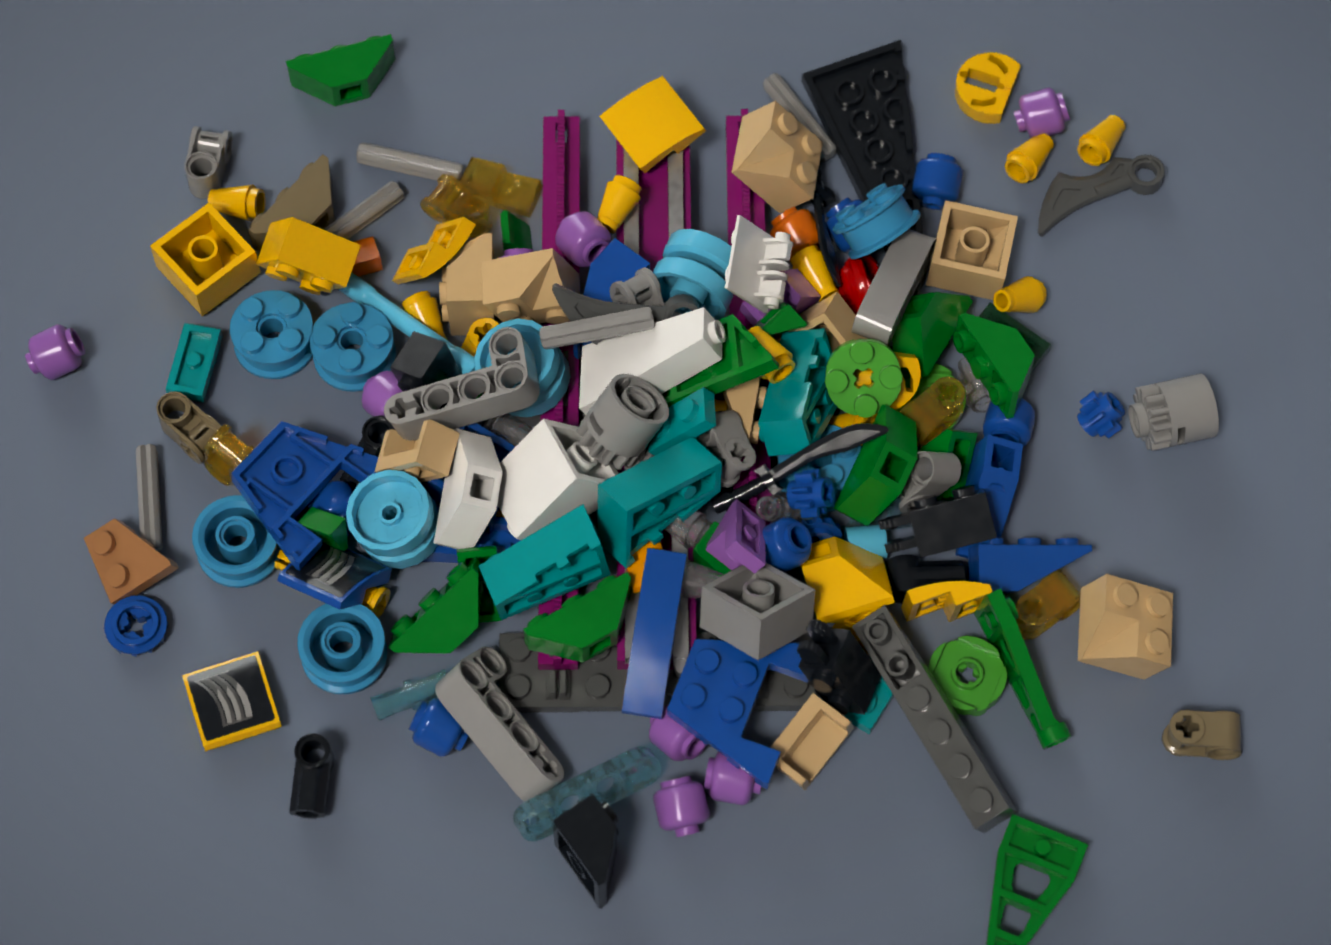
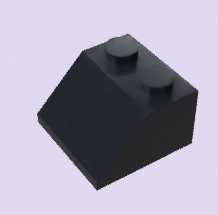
M591 794L553 819L552 824L554 845L596 905L601 909L607 905L617 853V835L619 834L615 824L619 820L612 807L606 801L600 804L595 795Z

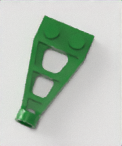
M1001 589L987 594L974 612V615L988 642L1000 653L999 657L1003 661L1004 667L1006 666L1007 679L1034 728L1042 749H1048L1068 740L1072 735L1066 722H1059L1053 716L1016 622L1018 612L1014 602L1010 597L1005 598Z
M1012 814L996 854L986 945H1029L1073 885L1088 844ZM1022 864L1049 876L1050 883L1039 898L1030 900L1013 891V872L1017 865ZM1007 904L1030 913V920L1019 936L1001 930L1000 923L1004 907Z

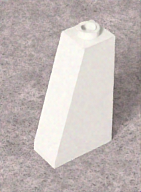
M703 307L656 322L652 330L605 338L597 345L590 343L582 346L579 409L586 415L616 375L630 374L650 383L660 394H663L722 360V343L725 342L726 338L723 325L719 320H715Z

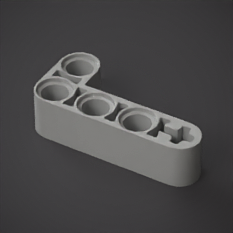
M908 229L891 242L858 309L852 326V333L868 339H876L887 346L889 345L913 294L919 295L929 269L936 238Z
M503 327L497 330L489 341L492 366L397 393L386 402L384 415L403 439L411 441L419 439L422 424L425 420L431 419L450 429H456L528 408L537 401L540 392L533 351L518 330L512 327ZM516 348L512 353L508 354L510 350ZM521 382L517 387L513 388L516 383ZM485 392L481 397L476 399V397L479 394ZM448 403L444 408L440 409L443 404Z
M481 647L462 659L435 685L436 695L516 795L527 803H537L564 778L563 767L495 684L507 672V665L502 655L491 647Z

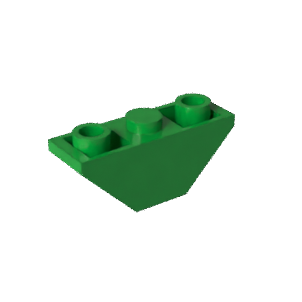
M391 34L372 36L362 42L350 45H337L330 50L314 54H302L295 59L287 60L286 65L291 86L335 107L370 98L396 60L393 38Z
M942 292L912 296L892 337L893 352L914 354L917 357L921 370L920 379L932 372L942 351L948 346L949 340L956 330L959 314L966 313L973 302L970 296ZM901 367L904 379H910L907 368Z
M968 313L959 314L956 331L953 334L956 350L964 355L971 366L975 378L981 380L989 392L992 403L996 406L998 405L1007 419L1014 417L1028 385L1035 354L1016 328Z
M886 404L881 405L873 424L886 426L888 432L863 444L833 509L864 526H868L902 493L918 459L916 422Z
M474 557L467 565L463 561L457 564L447 575L446 579L449 582L439 591L435 588L431 589L420 600L418 605L421 608L412 617L405 614L394 624L390 630L393 635L389 648L394 653L453 652L479 626L481 617V571L479 565L481 562Z
M628 572L618 577L616 575L608 576L598 583L595 590L584 596L582 594L574 595L562 604V608L549 615L542 613L530 620L527 627L523 629L527 648L532 651L584 663L618 644L631 596V577Z

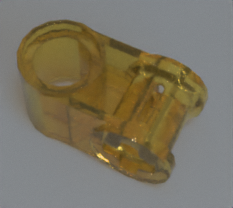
M441 174L437 180L438 185L429 197H424L420 202L422 210L429 217L440 223L465 217L476 225L469 236L471 238L489 233L492 228V216L487 196L461 183L451 175ZM472 213H481L477 216H469Z
M942 377L936 380L920 396L910 401L900 410L901 414L916 422L917 446L920 449L945 431L962 415L965 389L963 384L956 378Z
M224 424L207 442L204 448L205 461L203 464L215 479L229 486L232 483L231 473L255 447L253 445L247 446L232 433L231 426Z
M1061 569L1049 574L1036 587L1018 599L1016 603L1018 619L1016 622L1024 640H1033L1039 637L1059 621L1070 617L1080 608L1081 592Z

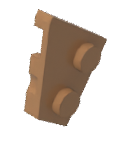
M115 518L84 537L111 604H116L126 597L138 595L179 569L176 562L164 556L155 549L154 545L138 536L124 522Z

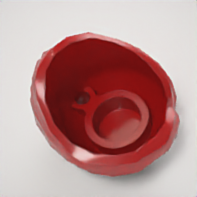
M870 254L858 259H851L849 257L839 272L842 286L839 287V294L855 315L879 269L877 261Z

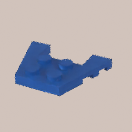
M281 421L231 473V481L292 565L300 571L322 547V539L294 519L340 470H344L356 480L362 482L371 474L376 473L374 471L378 457L365 453L362 447L353 444L347 447L329 441L328 436Z
M695 639L667 708V715L704 744H710L727 757V761L737 769L741 768L755 779L754 782L768 789L781 751L744 739L742 736L768 670H773L808 683L809 680L798 667L802 659L797 651L799 643H788L762 659L757 660L724 640Z

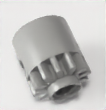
M1202 373L1135 388L1136 394H1133L1135 404L1129 405V420L1135 437L1145 441L1147 450L1151 449V451L1216 437L1219 427L1217 405L1211 385Z
M630 374L616 375L580 422L576 432L583 436L579 443L589 449L590 457H595L604 466L614 464L618 470H621L624 465L631 467L668 419L669 408L660 392L647 381Z

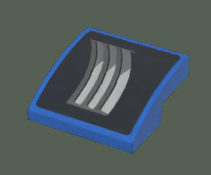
M322 543L319 551L300 571L290 563L279 573L277 581L341 610L363 604L366 589L389 583L392 568L349 549L342 551Z

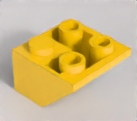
M836 536L812 543L811 555L801 566L806 584L815 589L814 611L817 620L824 623H838L849 616L866 611L874 612L884 605L895 603L883 557Z

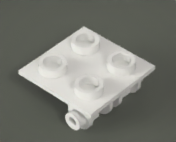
M737 215L735 230L731 236L732 247L729 265L725 271V289L764 314L768 313V309H778L779 303L784 301L785 281H787L788 277L787 274L780 271L789 270V263L785 261H790L793 242L790 241L791 235L785 232H776L774 238L743 216Z

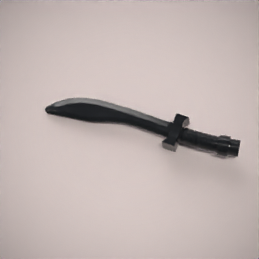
M820 159L814 197L810 201L814 205L821 253L834 282L839 288L842 286L824 213V208L835 201V193L823 184L820 168L822 163Z
M861 423L836 430L808 445L770 470L765 463L756 468L753 472L758 473L759 477L748 482V484H744V486H740V488H736V490H732V492L728 490L719 494V497L711 500L717 514L723 511L727 512L730 505L736 499L743 503L762 493V491H766V489L773 496L784 489L777 482L818 458L849 451L886 434L888 428L879 424Z

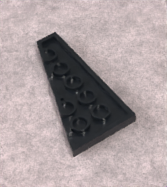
M898 40L803 73L801 82L829 138L836 146V153L859 199L866 201L868 199L867 193L883 183L887 187L903 185L905 191L902 195L911 210H919L921 213L918 196L912 192L916 166H914L909 104L906 95L902 41ZM920 216L918 221L909 229L923 234ZM891 242L883 246L886 253L889 249Z

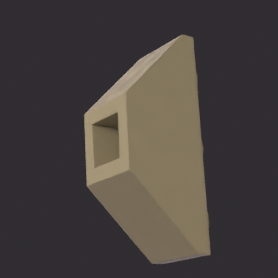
M322 154L314 163L307 164L302 170L299 179L290 188H284L276 197L275 203L265 213L262 212L254 218L249 229L254 249L261 251L268 228L272 222L294 217L323 230L335 222L332 175L328 157Z

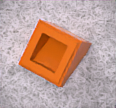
M373 236L353 241L360 244L361 247L352 273L359 277L383 270L381 257Z

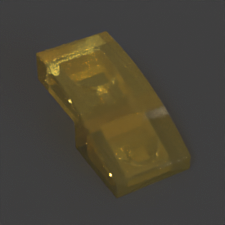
M471 157L457 186L460 192L476 200L529 218L543 191V185L539 179L508 173L504 164Z

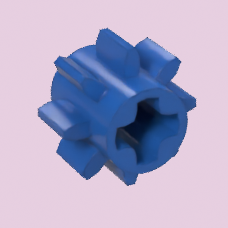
M1093 390L1079 401L1083 407L1079 409L1080 413L1077 414V419L1081 427L1090 436L1095 437L1099 434L1100 437L1105 435L1109 439L1123 428L1119 422L1122 420L1121 417L1125 415V410L1112 393L1107 392L1103 395L1102 392L1097 394Z
M820 469L802 470V473H795V480H791L788 483L786 491L789 506L792 509H801V518H817L820 514H826V507H831L835 499V489L831 479L821 478Z

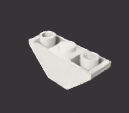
M456 428L453 430L459 432L460 435L449 476L444 479L433 544L454 549L474 548L496 512L503 472L491 437Z

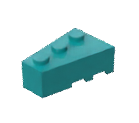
M825 328L782 333L780 344L793 354L792 360L795 363V368L784 380L775 384L769 381L758 422L760 427L759 439L765 443L768 456L796 454L819 440L837 409V406L829 397L825 385L826 364L832 354Z
M692 436L598 484L597 536L602 547L623 567H629L635 562L632 556L649 541L656 545L664 538L661 531L674 520L679 518L684 522L721 491L722 462Z
M584 504L501 553L491 556L487 561L479 565L501 621L611 575L602 545Z

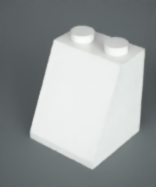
M542 419L500 462L503 473L497 507L500 508L507 521L509 532L516 539L523 540L584 504L588 515L598 509V484L618 475L613 464L604 466L595 457L589 456V449L580 445L579 442L583 436L577 434L578 426Z

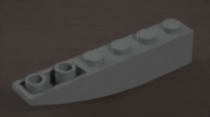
M882 606L852 626L853 630L975 830L986 833L1010 818L1012 814L1018 813V810L956 710L887 606Z

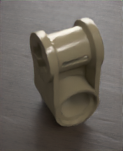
M173 391L164 394L158 400L156 409L162 430L196 463L202 464L205 461L204 455L219 441L225 442L228 439L224 428L213 417L204 413L186 395ZM173 411L184 412L177 419H169L167 417Z
M1180 710L1173 715L1162 733L1163 746L1168 752L1176 756L1208 757L1215 760L1239 758L1241 756L1240 715L1231 711Z

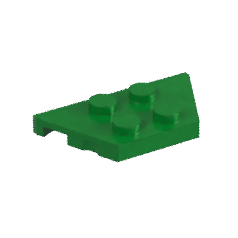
M731 314L719 319L724 327L726 336L725 342L722 343V360L661 395L667 402L668 407L703 387L715 395L779 369V363L744 325Z

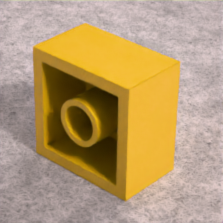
M210 202L150 245L156 267L201 316H204L261 273L260 267L256 265V251Z
M290 217L270 223L256 265L265 268V274L271 278L280 281H287V278L300 282L299 288L315 295H320L321 291L332 293V290L347 287L361 245L297 218Z

